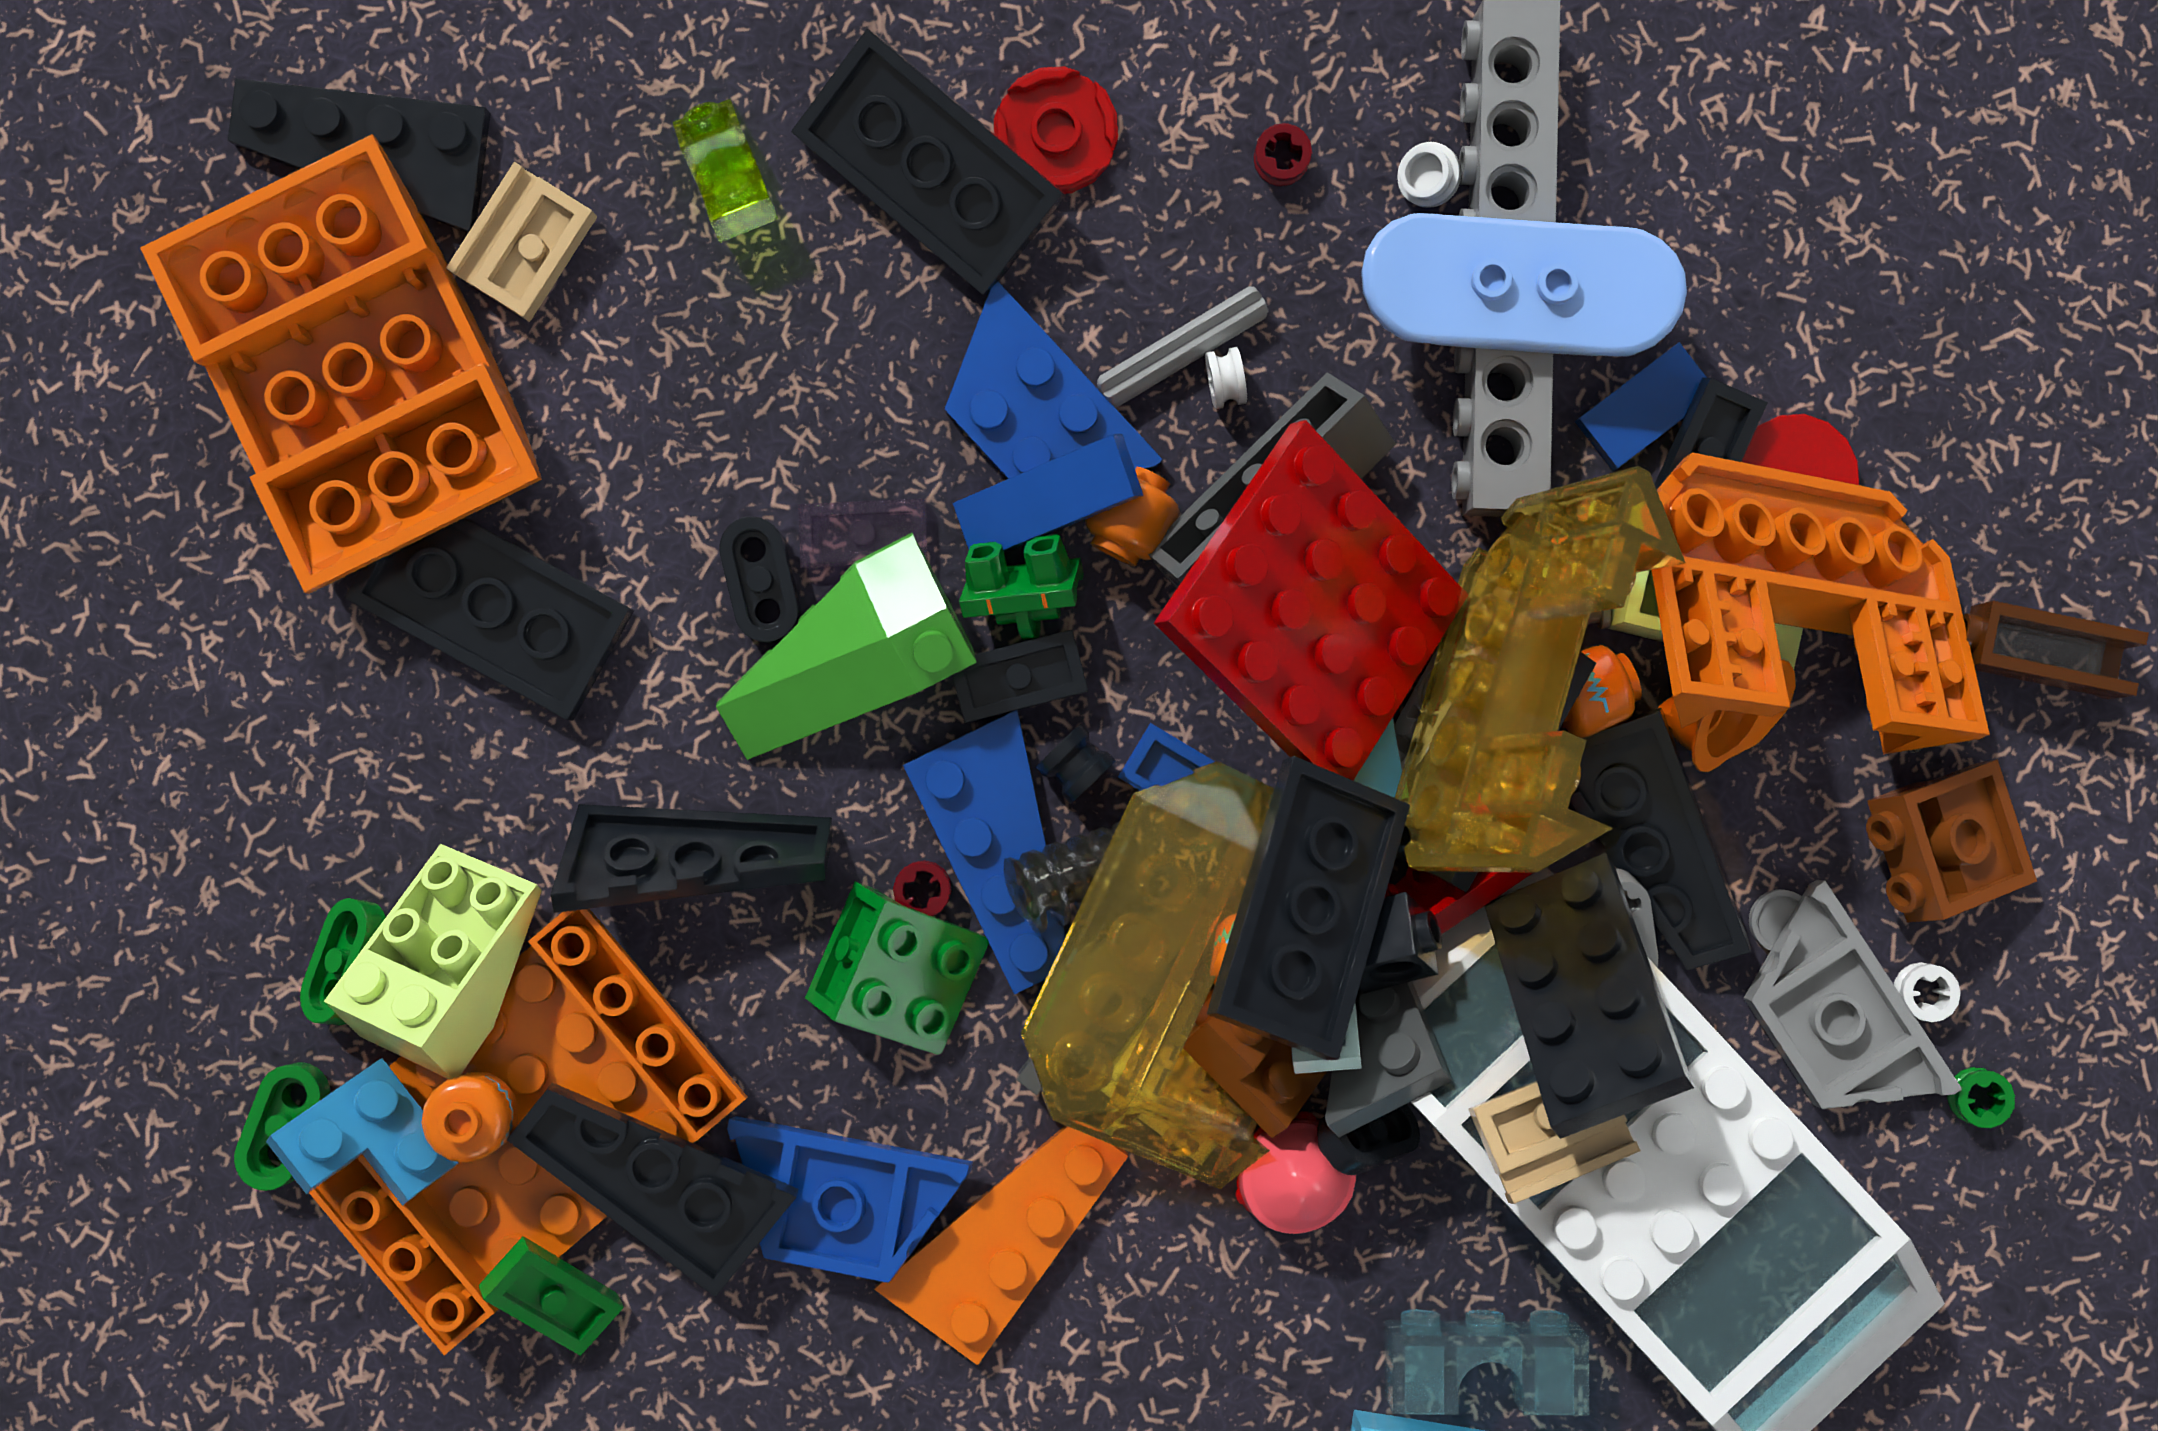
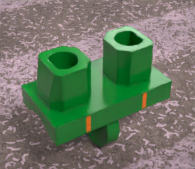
M1059 535L1040 536L1027 541L1023 552L1026 564L1009 566L1006 563L1002 544L997 542L973 544L970 546L965 559L966 583L959 599L962 616L967 618L995 615L998 625L1017 623L1019 634L1023 640L1037 639L1040 636L1041 620L1060 619L1062 607L1076 606L1078 582L1083 580L1084 576L1081 558L1069 559Z

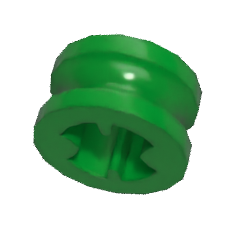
M1977 1067L1961 1070L1954 1076L1962 1090L1956 1094L1947 1095V1100L1951 1111L1957 1118L1980 1128H1993L2003 1124L2010 1118L2015 1108V1094L2012 1085L2004 1076L1994 1071ZM1974 1085L1983 1088L1989 1085L1992 1086L1993 1091L1987 1092V1096L1993 1097L1994 1101L1988 1110L1975 1107L1971 1111L1969 1104L1975 1103V1099L1969 1098L1968 1093Z

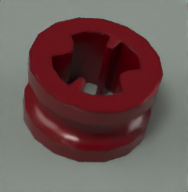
M1288 123L1274 124L1264 130L1258 138L1253 156L1254 166L1260 178L1271 185L1279 187L1292 185L1299 181L1307 171L1311 160V141L1303 130L1296 125ZM1281 140L1288 142L1289 152L1297 153L1300 156L1299 162L1291 159L1288 169L1285 170L1277 168L1276 158L1268 157L1265 154L1266 148L1274 151L1277 141Z
M926 860L916 861L904 867L896 876L893 886L894 900L931 916L944 909L950 900L952 892L951 880L945 869L937 863ZM918 871H925L934 875L930 883L938 880L941 889L940 896L930 897L927 907L923 908L912 904L916 898L915 896L908 899L905 894V884L916 881Z

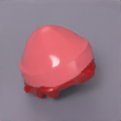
M1301 1111L1292 1120L1287 1129L1273 1138L1259 1127L1252 1137L1240 1163L1236 1182V1200L1260 1223L1274 1231L1300 1234L1319 1230L1338 1217L1347 1208V1204L1353 1196L1357 1175L1341 1173L1322 1154L1318 1146L1317 1127L1320 1120H1317L1312 1112Z

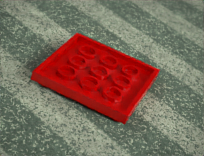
M1307 420L1292 423L1287 427L1156 618L1154 624L1289 757H1298L1354 780L1465 602L1468 594Z

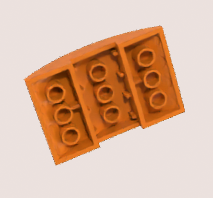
M373 134L140 247L194 362L206 368L256 473L249 478L304 593L310 594L542 480L527 434L497 363L453 274L446 269L448 263L397 171Z

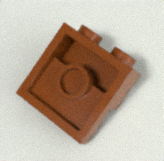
M1998 759L1978 762L1939 778L1912 783L1867 800L1872 816L1867 820L1866 832L1871 843L1877 849L1884 852L1892 876L1886 884L1887 897L1895 909L1904 913L1907 923L1945 920L2037 882Z
M1212 990L1189 1014V1017L1196 1024L1179 1045L1273 1138L1288 1128L1327 1071L1295 1074L1291 1046L1207 1015L1213 994Z

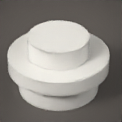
M1425 142L1416 145L1405 154L1399 165L1397 175L1399 188L1407 200L1420 207L1430 208L1442 205L1455 194L1461 181V165L1456 154L1445 145L1437 142Z

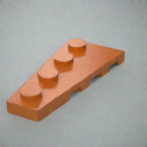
M1078 1116L1074 1117L1017 1165L999 1183L967 1207L955 1220L917 1249L905 1261L889 1283L879 1281L875 1285L874 1290L978 1365L1126 1161L1128 1153Z

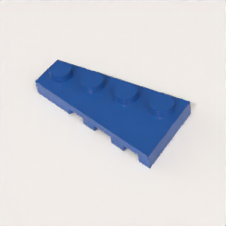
M1018 710L904 764L903 767L1014 995L1072 967Z

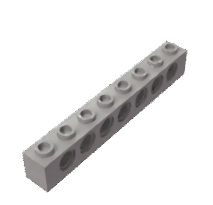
M1482 0L1473 20H1465L1461 37L1462 60H1472L1471 83H1464L1462 86L1460 121L1470 123V146H1462L1459 162L1461 165L1460 185H1469V209H1461L1459 216L1556 222L1560 0ZM1504 62L1513 65L1519 71L1522 81L1518 83L1503 81L1496 74L1494 64ZM1498 124L1512 127L1519 135L1520 145L1506 146L1501 144L1495 138L1492 127ZM1504 186L1511 189L1518 198L1519 208L1506 210L1499 207L1492 198L1491 188ZM1455 347L1454 368L1456 373H1465V397L1456 398L1453 433L1454 436H1464L1463 461H1455L1453 465L1451 490L1453 499L1462 500V516L1532 518L1550 511L1553 353ZM1502 373L1512 380L1515 387L1513 400L1502 401L1490 393L1487 386L1489 374ZM1499 435L1511 443L1514 457L1510 465L1497 464L1491 460L1486 451L1488 436Z

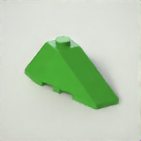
M910 533L855 561L840 577V581L816 605H812L799 618V623L772 650H768L716 703V708L748 760L916 694L977 662L966 631L914 534Z

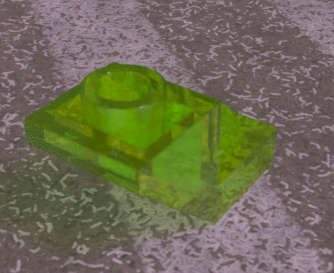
M731 99L718 104L715 102H705L696 105L688 110L683 118L673 122L680 149L701 192L709 221L720 243L779 219Z

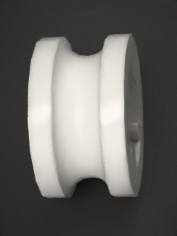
M1237 347L1229 348L1228 354L1223 357L1216 356L1214 351L1206 352V372L1214 408H1223L1224 402L1229 399L1235 400L1238 405L1246 404L1247 388L1239 349Z
M1922 962L1910 964L1899 972L1894 981V986L1915 1018L1928 1022L1944 1020L1953 1014L1959 1005L1961 994L1959 983L1954 975L1942 966ZM1919 979L1929 982L1937 980L1939 983V988L1932 990L1934 993L1939 994V998L1934 1005L1923 1002L1915 1003L1913 996L1920 995V992L1913 989Z

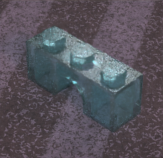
M1413 1309L1403 1311L1401 1313V1320H1385V1399L1393 1414L1459 1415V1387L1464 1376L1479 1364L1496 1362L1510 1368L1512 1374V1399L1523 1415L1589 1416V1336L1576 1321H1569V1315L1566 1313L1538 1310L1530 1313V1321H1505V1315L1501 1312L1472 1310L1465 1313V1321L1440 1320V1314L1435 1311Z

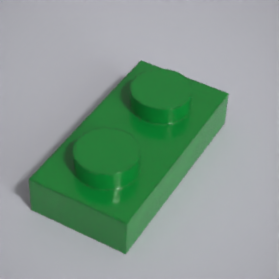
M524 1236L521 1237L478 1285L484 1301L580 1356L624 1308L619 1295L615 1291Z

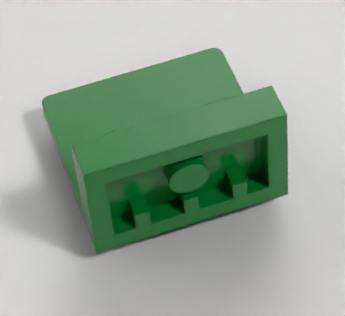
M855 881L805 999L835 1022L938 1055L945 1048L989 942L982 934L903 906L879 890Z

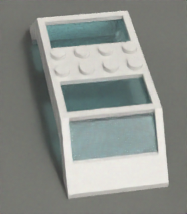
M1544 866L1497 898L1554 874ZM1482 907L1441 935L1442 949L1435 951L1439 975L1415 980L1413 984L1452 1081L1411 1101V1103L1685 1397L1714 1431H1811L1945 1304L1911 1239L1649 958L1648 961L1694 1088L1625 1114L1628 1121L1626 1125L1633 1140L1637 1141L1640 1152L1515 1204L1508 1203L1504 1194L1506 1193L1498 1174L1494 1171L1468 1109L1536 1081V1077L1485 907Z

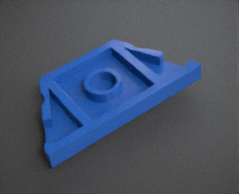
M999 282L994 284L990 289L945 406L946 414L1006 479L1112 434H1123L1134 469L1137 466L1147 470L1156 469L1163 461L1156 451Z
M738 1116L730 1118L727 1127L730 1140L735 1139L742 1165L799 1189L796 1199L761 1240L760 1246L764 1258L889 1283L895 1277L967 1178L973 1161Z

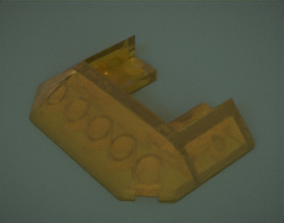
M1636 466L1516 498L1501 517L1503 525L1508 528L1493 543L1489 551L1478 547L1463 565L1458 581L1462 591L1455 617L1441 639L1395 794L1396 799L1411 805L1405 826H1408L1411 841L1404 848L1409 867L1418 871L1537 873L1613 829L1568 809L1571 795L1576 790L1580 781V763L1586 740L1564 730L1558 731L1590 614L1624 607L1626 598L1635 584L1636 573L1686 563L1649 471Z
M1216 761L1193 770L1194 774L1163 786L1154 785L1132 795L1025 1022L1021 1036L1028 1056L1033 1061L1043 1090L1042 1096L1049 1116L1053 1121L1221 1189L1270 1150L1252 1135L1257 1123L1183 1047L1216 979L1215 959L1221 946L1230 937L1275 788Z

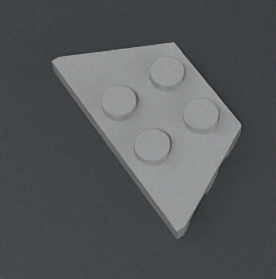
M1815 880L1809 884L1745 994L1744 1000L1812 1104L1821 1109L1853 1106L1856 1102L1874 1101L1877 1103L1899 1101L1907 1096L1934 1093L1942 1096L1952 1095L1962 1090L1960 1084L1827 882Z

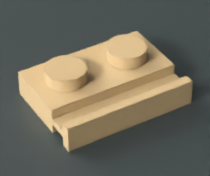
M514 162L446 269L530 322L595 222L597 216L588 207Z
M1537 1081L1468 1109L1494 1171L1498 1174L1505 1189L1506 1199L1511 1204L1525 1200L1641 1151L1637 1141H1634L1626 1125L1628 1121L1625 1115L1560 1139L1550 1127Z

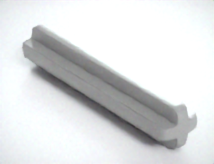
M1248 286L1100 375L1097 380L1099 391L1115 408L1121 406L1204 356L1206 352L1214 350L1264 320L1269 312L1265 300L1254 286Z

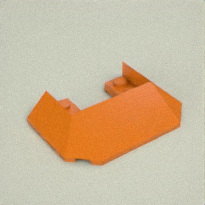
M1692 452L1682 459L1641 508L1670 683L1681 728L1717 710L1772 717L1790 708L1774 624L1776 623L1854 635V645L1861 669L1867 708L1870 713L1873 731H1879L1883 754L1977 740L1990 735L1970 644L1966 640L1967 631L1950 557L1934 539L1924 544L1901 520L1908 510L1890 491Z

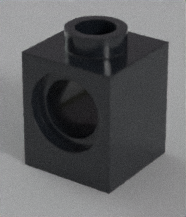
M1407 892L1384 898L1359 986L1363 993L1439 975L1435 951L1442 949V936L1438 921L1432 911H1425Z

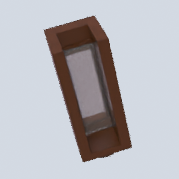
M1989 601L1971 606L1970 614L1966 613L1963 615L1967 631L1966 640L1970 644L1976 671L2092 694L2102 699L2137 696L2139 683L2118 679L2123 650L2147 645L2149 632L1998 601Z

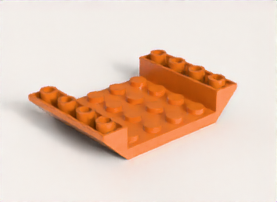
M590 909L562 912L528 941L531 946L518 957L494 1028L462 1072V1074L472 1071L491 1073L506 1082L515 1094L519 1110L516 1127L553 1082L691 1143L700 1139L748 1098ZM401 1056L389 1066L422 1110L432 1091L448 1080ZM506 1142L495 1152L483 1159L468 1163L459 1162L454 1168L403 1206L363 1154L309 1192L444 1356L498 1310V1308L483 1300L478 1285L522 1236L560 1257L607 1217V1215L510 1142Z

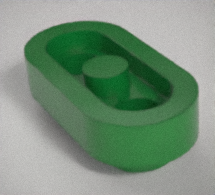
M346 898L337 902L329 911L303 979L300 992L302 1011L311 1022L338 1026L346 1024L324 1000L386 918L378 904Z
M304 1062L292 1063L273 1069L262 1080L234 1154L236 1171L248 1186L257 1190L267 1191L287 1185L295 1180L283 1163L279 1166L270 1161L268 1157L269 1145L266 1141L275 1131L331 1093L326 1076L317 1067ZM295 1083L302 1085L307 1093L306 1101L302 1106L297 1105L291 1098V1089Z

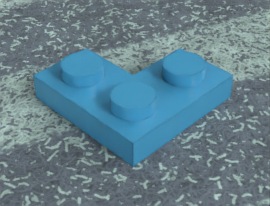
M383 1058L275 1131L266 1141L306 1194L363 1154L402 1206L459 1163L439 1155L427 1142L421 1124L422 1108Z

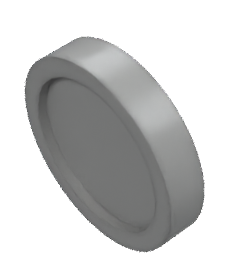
M1778 889L1766 892L1755 901L1749 914V927L1752 936L1759 945L1771 951L1799 903L1801 895L1789 890Z

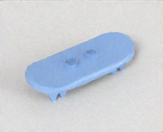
M1424 213L1410 214L1391 221L1375 235L1365 252L1361 270L1363 295L1370 312L1383 328L1405 341L1467 348L1584 356H1632L1655 346L1672 331L1683 313L1687 295L1685 271L1676 253L1662 239L1641 229L1616 226Z

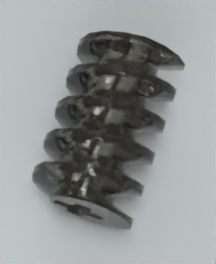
M1123 820L1113 824L1111 829L1101 827L1093 830L1088 837L1081 834L1067 839L1065 845L1059 842L1049 844L1044 847L1042 853L1033 849L1022 853L1019 860L1012 857L1004 859L1003 871L1009 895L1018 913L1027 920L1031 929L1036 934L1047 931L1048 921L1046 912L1048 911L1059 926L1069 924L1071 920V903L1076 912L1084 919L1093 916L1095 909L1093 896H1095L1099 905L1106 911L1116 908L1118 902L1117 890L1128 903L1139 900L1141 893L1140 880L1147 879L1149 875V857L1147 847L1140 833L1131 823Z

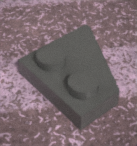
M1413 981L1363 993L1360 989L1358 990L1355 1005L1362 1068L1332 1071L1325 1114L1327 1126L1338 1137L1452 1081Z

